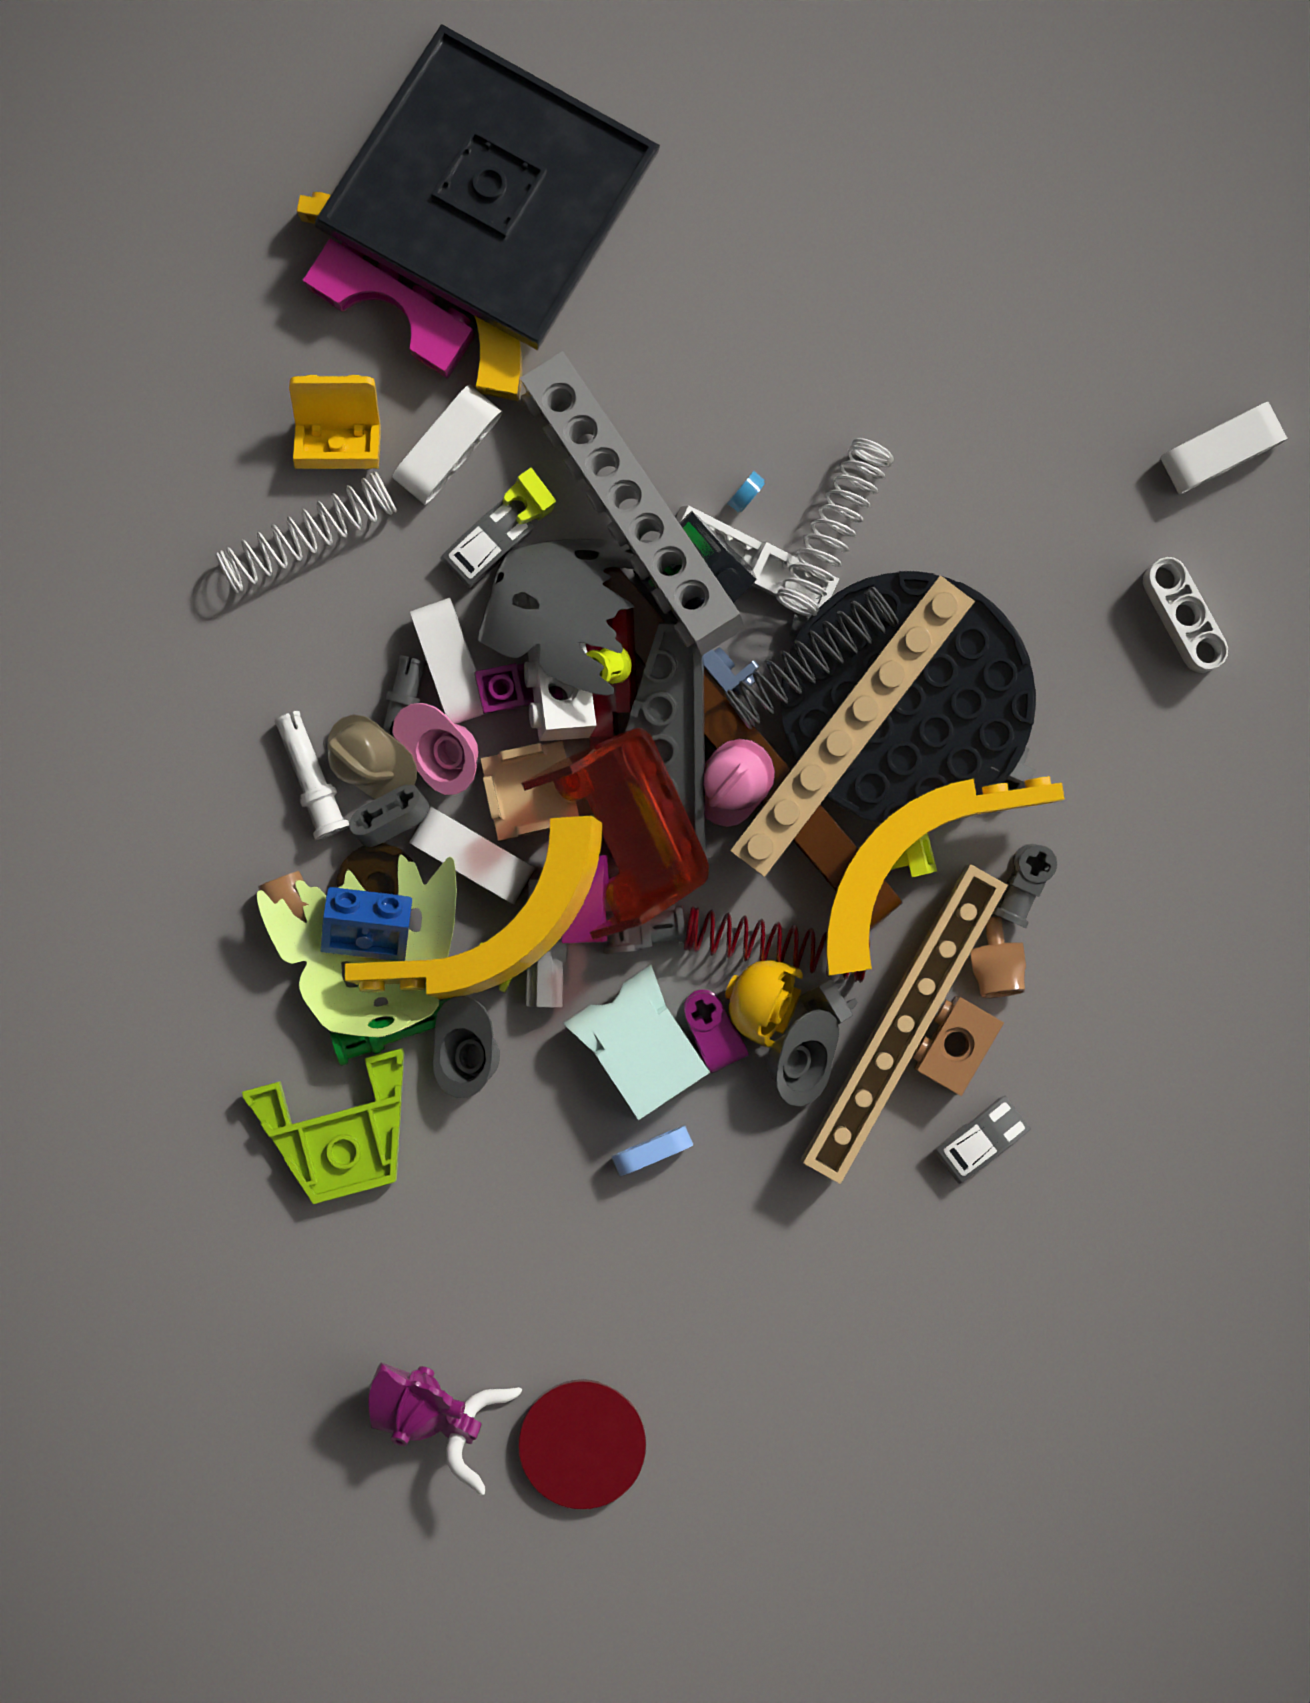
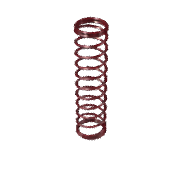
M693 906L690 911L684 950L688 949L690 952L693 948L695 953L698 952L711 916L709 949L711 956L716 953L727 921L726 956L730 959L744 923L743 960L745 962L748 961L761 925L760 961H766L774 934L778 928L776 961L783 962L794 931L793 966L799 968L807 940L811 933L810 973L813 974L815 973L824 942L827 938V931L822 936L815 956V932L813 928L808 929L798 955V927L793 925L788 932L781 953L782 927L780 922H776L771 930L764 951V920L762 918L758 920L748 947V918L744 915L740 919L731 945L732 918L728 912L723 917L714 944L715 913L711 909L706 915L697 942L699 907L695 908ZM866 970L854 972V981L863 982ZM843 973L844 980H847L849 973Z

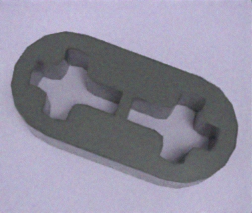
M403 785L359 808L352 815L349 828L362 845L374 847L420 823L429 811V803L416 786Z

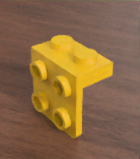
M306 375L292 377L289 381V391L295 419L293 452L295 469H379L381 423L375 380L371 377L360 375Z

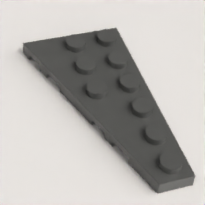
M660 622L641 684L632 706L630 718L597 820L602 822V840L599 856L607 855L608 877L704 878L706 875L705 789L703 785L705 773L704 655L701 656L694 644L689 647L684 645L673 627L678 622Z

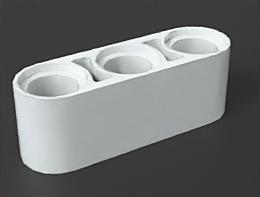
M472 385L466 386L403 459L392 478L426 505L438 494L500 419L503 411Z
M1265 402L1160 456V459L1178 494H1182L1272 449L1288 438L1269 402Z
M1173 557L1159 559L1147 568L1143 575V586L1188 668L1198 673H1205L1218 668L1225 662L1228 656V646L1224 636L1183 563ZM1166 568L1173 574L1174 585L1171 589H1164L1156 582L1155 575L1157 569ZM1178 605H1186L1194 612V622L1191 626H1184L1177 620L1176 609ZM1199 642H1207L1213 647L1215 655L1211 663H1204L1197 657L1196 647Z
M451 598L410 611L445 715L453 724L484 715L474 676L476 669Z
M431 806L426 817L421 821L409 841L410 844L442 863L448 857H452L456 871L512 904H515L536 869Z

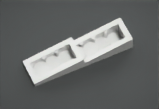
M689 505L680 508L676 516L679 523L693 511L752 567L757 580L751 586L776 597L778 589L783 588L782 580L793 578L789 571V566L800 563L797 557L767 542H760ZM794 567L793 572L798 578L820 586L826 591L827 595H818L806 589L798 582H786V587L805 595L820 607L831 598L839 578L833 576L834 581H827L804 567ZM786 597V598H788L789 600L793 601L794 603H796V604H798V605H801L800 603H798V602L795 601L794 599L789 598V597Z

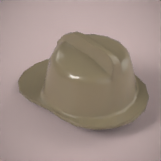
M353 714L341 718L333 725L328 736L327 747L329 765L336 777L345 783L354 784L365 794L375 799L400 786L415 784L417 780V766L412 754L376 722L366 716Z

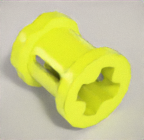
M605 648L601 651L591 650L586 653V655L604 666V669L600 672V677L609 683L623 682L631 673V658L624 648L622 653H616Z

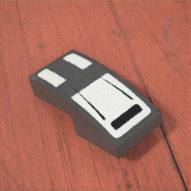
M501 500L441 556L440 559L468 589L497 566L502 557L533 531L534 526L530 522L519 524L516 521L517 516L521 512L512 503L505 506L502 502L503 500Z
M1005 1095L997 1099L970 1123L959 1128L933 1151L958 1184H960L1003 1153L1030 1131L1031 1128Z

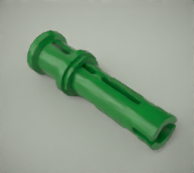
M451 998L439 1000V1006L431 1016L390 1035L364 1037L329 1031L340 1065L348 1064V1059L369 1052H373L375 1055L382 1053L381 1050L385 1049L384 1045L435 1028L439 1010ZM392 1017L379 1021L373 1019L368 1023V1026L376 1029L384 1028L391 1025L394 1019Z

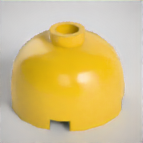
M775 960L758 961L748 966L740 976L734 975L731 978L725 997L730 1000L729 1014L731 1021L743 1036L769 1048L775 1042L770 1040L774 1032L777 1031L781 1034L785 1032L795 1012L801 993L800 989L794 987L795 977L803 980L801 969Z

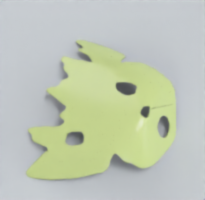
M401 854L398 859V895L411 897V909L418 908L422 914L420 931L413 932L409 930L405 961L446 958L449 956L455 924L457 888L454 859L448 857L428 883L424 885L416 864L408 862ZM350 870L345 874L344 884L338 887L365 891ZM301 880L295 882L301 901L309 904L303 906L307 920L306 923L293 915L283 899L274 904L262 890L257 892V903L261 917L280 957L290 964L300 961L307 962L300 977L299 990L315 1017L329 1031L355 1036L382 1037L398 1032L431 1016L439 1006L438 998L426 994V983L425 990L414 991L400 990V984H385V991L362 992L359 991V986L347 987L342 977V962L370 963L394 961L320 952L323 915L327 895L318 887H309ZM379 997H385L388 1000V1004L376 1007L374 1006V1001ZM378 1017H392L394 1019L391 1025L384 1028L376 1029L368 1026L371 1020Z

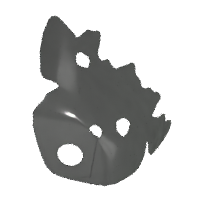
M591 538L552 540L521 546L509 551L500 560L477 640L495 651L513 658L521 657L536 644H539V663L546 675L583 691L601 695H612L614 688L600 677V672L604 669V666L586 655L579 642L622 653V645L615 639L616 632L607 624L606 620L614 618L617 611L631 609L634 605L603 586V583L611 578L603 570L609 567L634 569L629 561V558L634 556V554L625 552L630 550L629 546L625 544L619 547L615 539ZM640 540L641 542H644V543L652 542V541H649V540ZM590 550L599 552V556L595 560L578 559L574 552ZM501 572L504 573L503 580L496 584L497 575ZM523 592L527 593L538 601L539 609L517 607L512 604L513 596Z

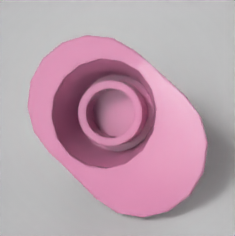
M414 703L400 710L394 719L393 735L412 754L417 771L435 791L444 795H456L466 790L474 780L477 768L478 745L474 736L465 727L453 724L444 713L434 706L425 703Z
M736 739L723 744L707 760L703 782L706 819L714 824L726 827L739 825L750 816L768 795L774 783L775 770L770 756L763 747L750 740Z

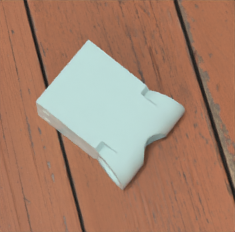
M651 964L623 982L618 996L612 1003L604 1005L590 1004L563 1022L573 1034L595 1053L638 1120L710 1073L667 1008Z

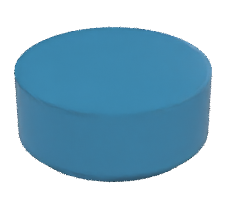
M753 471L727 504L737 512H742L764 486L765 479Z

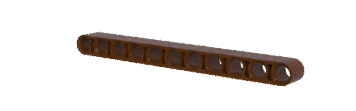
M606 568L603 572L610 575L611 578L605 581L603 586L625 600L633 601L635 656L646 666L660 622L665 621L620 568ZM704 668V737L715 750L726 742L736 739L750 740L764 748L770 756L775 770L773 786L761 802L765 806L791 772V769L755 727H752V729L747 728L725 697V691ZM820 804L792 841L831 887L837 891L845 870L858 851V848ZM885 880L878 892L873 907L870 931L903 904Z

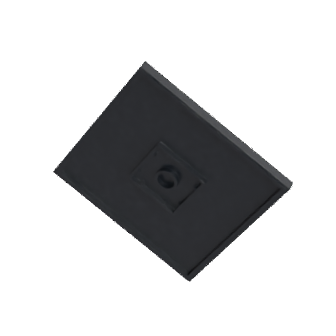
M441 24L317 216L315 227L538 351L658 154L660 145Z

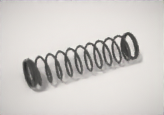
M871 587L864 592L866 603L873 617L858 602H850L852 613L860 628L844 612L837 611L836 617L846 638L830 622L823 621L822 626L832 648L816 632L809 631L810 642L819 659L803 643L795 641V649L805 669L789 653L781 651L782 661L793 682L775 663L767 661V668L779 692L761 673L753 671V678L766 703L747 683L739 681L740 690L752 713L736 697L731 689L724 692L725 697L748 729L755 727V723L760 724V718L745 688L769 713L774 714V708L758 677L783 703H788V698L772 667L797 693H802L801 686L791 670L786 657L811 683H816V679L799 646L825 673L829 674L830 669L813 636L840 664H843L844 659L833 641L827 626L854 654H857V647L849 635L841 616L850 623L867 643L871 644L872 640L855 606L883 634H885L886 630L875 612L871 601L891 627H895V624L899 623L896 615L875 587Z

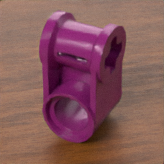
M699 989L688 995L684 1004L686 1020L696 1038L695 1042L711 1074L749 1056L738 1030L730 1021L717 995L706 989ZM698 1000H703L706 1005L711 1003L715 1005V1007L710 1009L711 1017L704 1020L701 1015L695 1017L692 1015L697 1010L696 1002Z

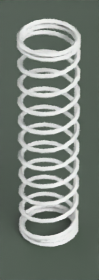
M857 438L851 443V448L847 452L851 461L841 463L840 468L843 475L833 479L836 490L827 492L826 499L829 504L819 507L818 511L822 519L814 520L811 523L815 534L804 536L807 548L798 550L796 554L800 563L789 566V571L793 578L782 580L783 588L778 589L776 593V599L782 605L798 614L809 617L812 614L816 616L820 609L810 598L788 589L786 582H798L806 589L821 596H825L827 593L820 586L798 578L793 572L794 567H804L824 580L834 581L833 575L827 571L806 564L800 557V554L802 552H810L833 566H842L841 561L834 556L813 549L808 543V538H820L826 544L839 551H849L848 546L841 541L820 534L816 530L815 524L826 523L845 536L856 537L854 530L839 522L828 520L823 515L822 510L824 508H833L839 514L854 522H863V517L858 513L835 505L829 498L830 494L839 493L860 507H871L870 503L863 497L841 490L837 485V480L848 479L852 484L866 492L878 493V489L873 484L861 478L849 476L844 470V466L854 464L861 471L874 478H885V474L878 468L856 461L851 455L852 451L870 464L879 467L892 466L894 461L892 454L886 448L871 440ZM865 451H869V452L875 453V454H877V455H879V456L885 458L886 460H883V459L874 457V456L868 454V453L865 452ZM866 468L871 469V470L875 471V472L878 473V474H875V473H873V472L867 470ZM786 597H789V598L794 599L795 601H797V602L800 603L801 605H798V604L794 603L793 601L789 600V599L786 598Z
M374 471V474H370V478L380 497L367 479L362 478L361 480L372 515L353 488L348 485L346 487L357 523L339 497L332 493V502L342 530L324 505L317 501L316 506L328 539L321 532L307 510L302 508L301 514L313 547L292 518L287 516L286 521L298 555L289 545L278 527L272 524L271 529L283 563L263 535L257 532L256 536L268 571L243 539L241 544L249 562L253 578L242 566L231 548H226L228 557L224 551L220 550V553L217 552L216 558L234 592L239 593V591H243L237 566L251 583L257 584V573L251 556L267 576H272L273 570L265 547L278 565L287 569V558L280 539L296 560L302 561L303 555L295 531L311 552L317 553L316 540L309 522L321 539L331 546L332 536L324 514L341 537L347 538V529L339 506L353 526L358 530H362L361 518L353 497L368 518L376 523L377 514L368 489L387 514L392 515L393 512L396 513L397 509L379 474Z

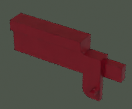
M633 608L621 609L617 611L614 618L606 620L607 624L616 632L615 639L628 652L631 658L632 669L628 678L623 682L609 683L614 688L612 695L592 693L596 727L590 735L591 760L614 759L613 737L619 734L618 713H631L637 696ZM586 644L587 652L591 650L601 651L603 647Z

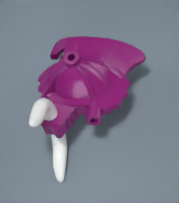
M380 1362L370 1384L368 1403L371 1428L393 1434L391 1441L399 1446H407L409 1440H423L442 1432L445 1437L449 1438L446 1447V1459L453 1475L474 1489L479 1495H484L485 1485L480 1476L464 1463L462 1449L465 1442L472 1444L473 1440L477 1439L482 1424L474 1419L476 1413L487 1405L507 1403L517 1398L521 1394L522 1389L519 1387L486 1389L472 1395L466 1402L453 1399L452 1396L441 1390L438 1381L434 1378L435 1373L430 1368L420 1366L418 1370L409 1373Z

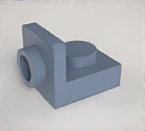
M720 647L704 654V668L725 692L731 689L740 696L742 692L739 687V681H744L750 687L755 683L753 671H757L760 667L755 660L737 675H734L731 669L735 667V664Z

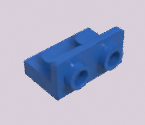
M336 887L328 888L323 915L320 952L405 961L412 898L409 896Z

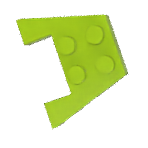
M403 1048L365 1058L376 1101L292 1123L281 1081L242 1092L244 1100L260 1120L261 1126L267 1135L271 1137L283 1155L288 1167L313 1204L397 1181L404 1069Z

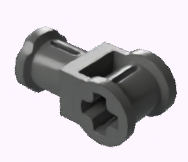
M1037 844L1024 845L1016 852L1013 860L1014 868L1007 881L1009 884L1000 906L996 907L993 911V914L1023 928H1027L1028 921L1026 918L1036 896H1040L1046 881L1052 878L1057 869V858L1053 851L1046 846ZM1041 853L1039 860L1044 863L1043 869H1034L1030 874L1031 866L1026 863L1028 856L1036 857Z
M682 905L675 906L674 911L649 913L648 909L638 910V908L606 911L608 946L604 947V954L639 951L642 948L652 947L654 942L678 940L679 944L685 943ZM619 921L622 922L624 941H620ZM673 924L672 928L653 929L654 925Z

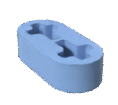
M683 1125L627 1148L611 1157L619 1176H623L693 1146V1142L686 1126Z

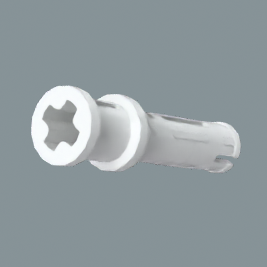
M294 711L291 713V716L287 713L276 718L274 723L277 725L303 794L300 795L301 806L307 807L316 830L313 833L314 839L319 840L349 828V821L343 819L334 797L337 794L336 788L332 784H327L300 717V711Z

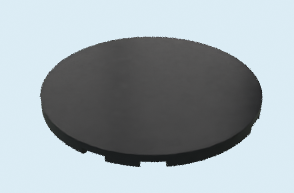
M899 571L865 578L849 585L829 598L819 607L820 610L817 612V615L813 616L812 614L804 624L795 641L803 643L819 659L810 642L809 631L816 632L832 648L824 632L823 621L830 622L846 638L837 620L836 613L837 611L844 612L860 628L852 613L850 602H858L873 617L864 597V592L871 587H875L899 621L898 624H895V627H891L871 601L875 612L886 630L885 634H883L855 606L872 640L871 644H869L841 616L849 635L857 647V654H854L827 626L833 641L844 659L843 664H840L813 636L830 669L829 674L825 673L799 646L816 679L815 684L811 683L787 658V662L802 689L801 694L797 693L782 677L781 687L788 698L787 704L781 701L782 721L787 741L797 762L939 578V575L919 571ZM943 577L975 602L826 796L852 814L867 820L883 823L889 816L910 801L940 787L969 779H974L976 796L983 795L982 787L1001 784L1007 780L1025 751L1034 724L1036 710V689L1030 657L1021 637L1006 615L992 601L964 583ZM794 641L789 654L805 669L795 649ZM785 667V668H784V673H785V674L790 678V680L793 682L792 678L790 677V675H789V673H788V671H787V669H786V667Z

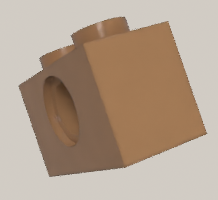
M956 996L953 1002L947 999L944 1001L934 1018V1022L939 1024L931 1039L924 1036L912 1058L918 1061L914 1067L915 1070L962 1096L1004 1022L967 1000ZM957 1031L965 1037L966 1046L962 1053L951 1056L944 1048V1041L950 1033Z

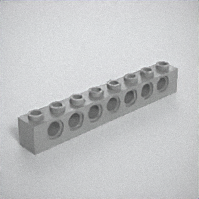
M561 351L520 377L526 393L521 395V398L533 417L541 414L547 423L542 428L547 439L555 450L560 446L563 447L569 456L563 460L576 482L583 478L589 486L590 490L585 492V495L597 514L599 515L605 511L612 522L607 525V528L619 547L627 544L633 552L634 556L630 557L629 561L641 580L649 577L655 585L656 589L651 594L662 612L665 614L671 610L679 621L673 627L684 645L689 647L694 644L701 656L744 630L745 626L741 614L565 353ZM561 403H572L565 411H554ZM585 434L593 435L589 442L576 444L580 436ZM607 466L615 467L610 475L605 477L597 476L602 468ZM624 500H637L632 508L626 510L619 509V505ZM656 531L660 533L652 542L644 543L640 541L647 532ZM678 564L682 566L681 570L673 576L662 574L669 565ZM700 597L705 599L702 606L698 609L688 610L684 608L685 604L692 598Z

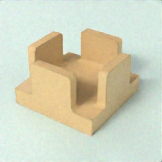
M563 740L544 745L541 743L501 751L498 755L480 758L487 799L498 841L550 830V818L579 816Z

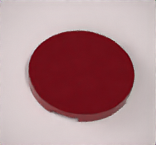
M579 1379L566 1381L544 1392L529 1409L519 1436L520 1460L531 1484L548 1500L572 1509L598 1508L621 1497L636 1481L646 1454L645 1429L635 1406L616 1389L595 1380Z

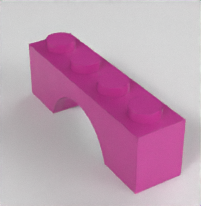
M330 238L303 279L307 290L342 312L354 304L367 300L384 301L396 306L406 315L411 324L409 349L412 356L448 379L475 338L473 329L469 327L471 321L451 307L445 312L433 304L436 300L435 297L423 288L414 285L412 290L398 282L400 275L381 263L377 267L362 259L365 254L343 242L340 245Z

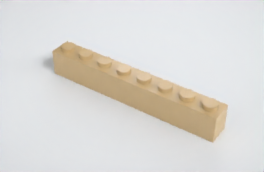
M941 575L733 846L730 850L761 875L766 876L975 602Z
M971 864L965 865L801 1157V1161L837 1183H842L1005 892L1007 884Z

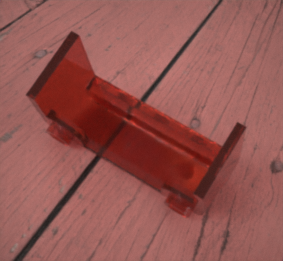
M634 728L555 763L521 783L524 791L553 781L559 794L566 800L576 801L586 796L595 818L602 822V834L620 873L609 880L606 889L607 901L614 916L590 931L593 940L645 924L707 881L709 864L655 742L644 729Z

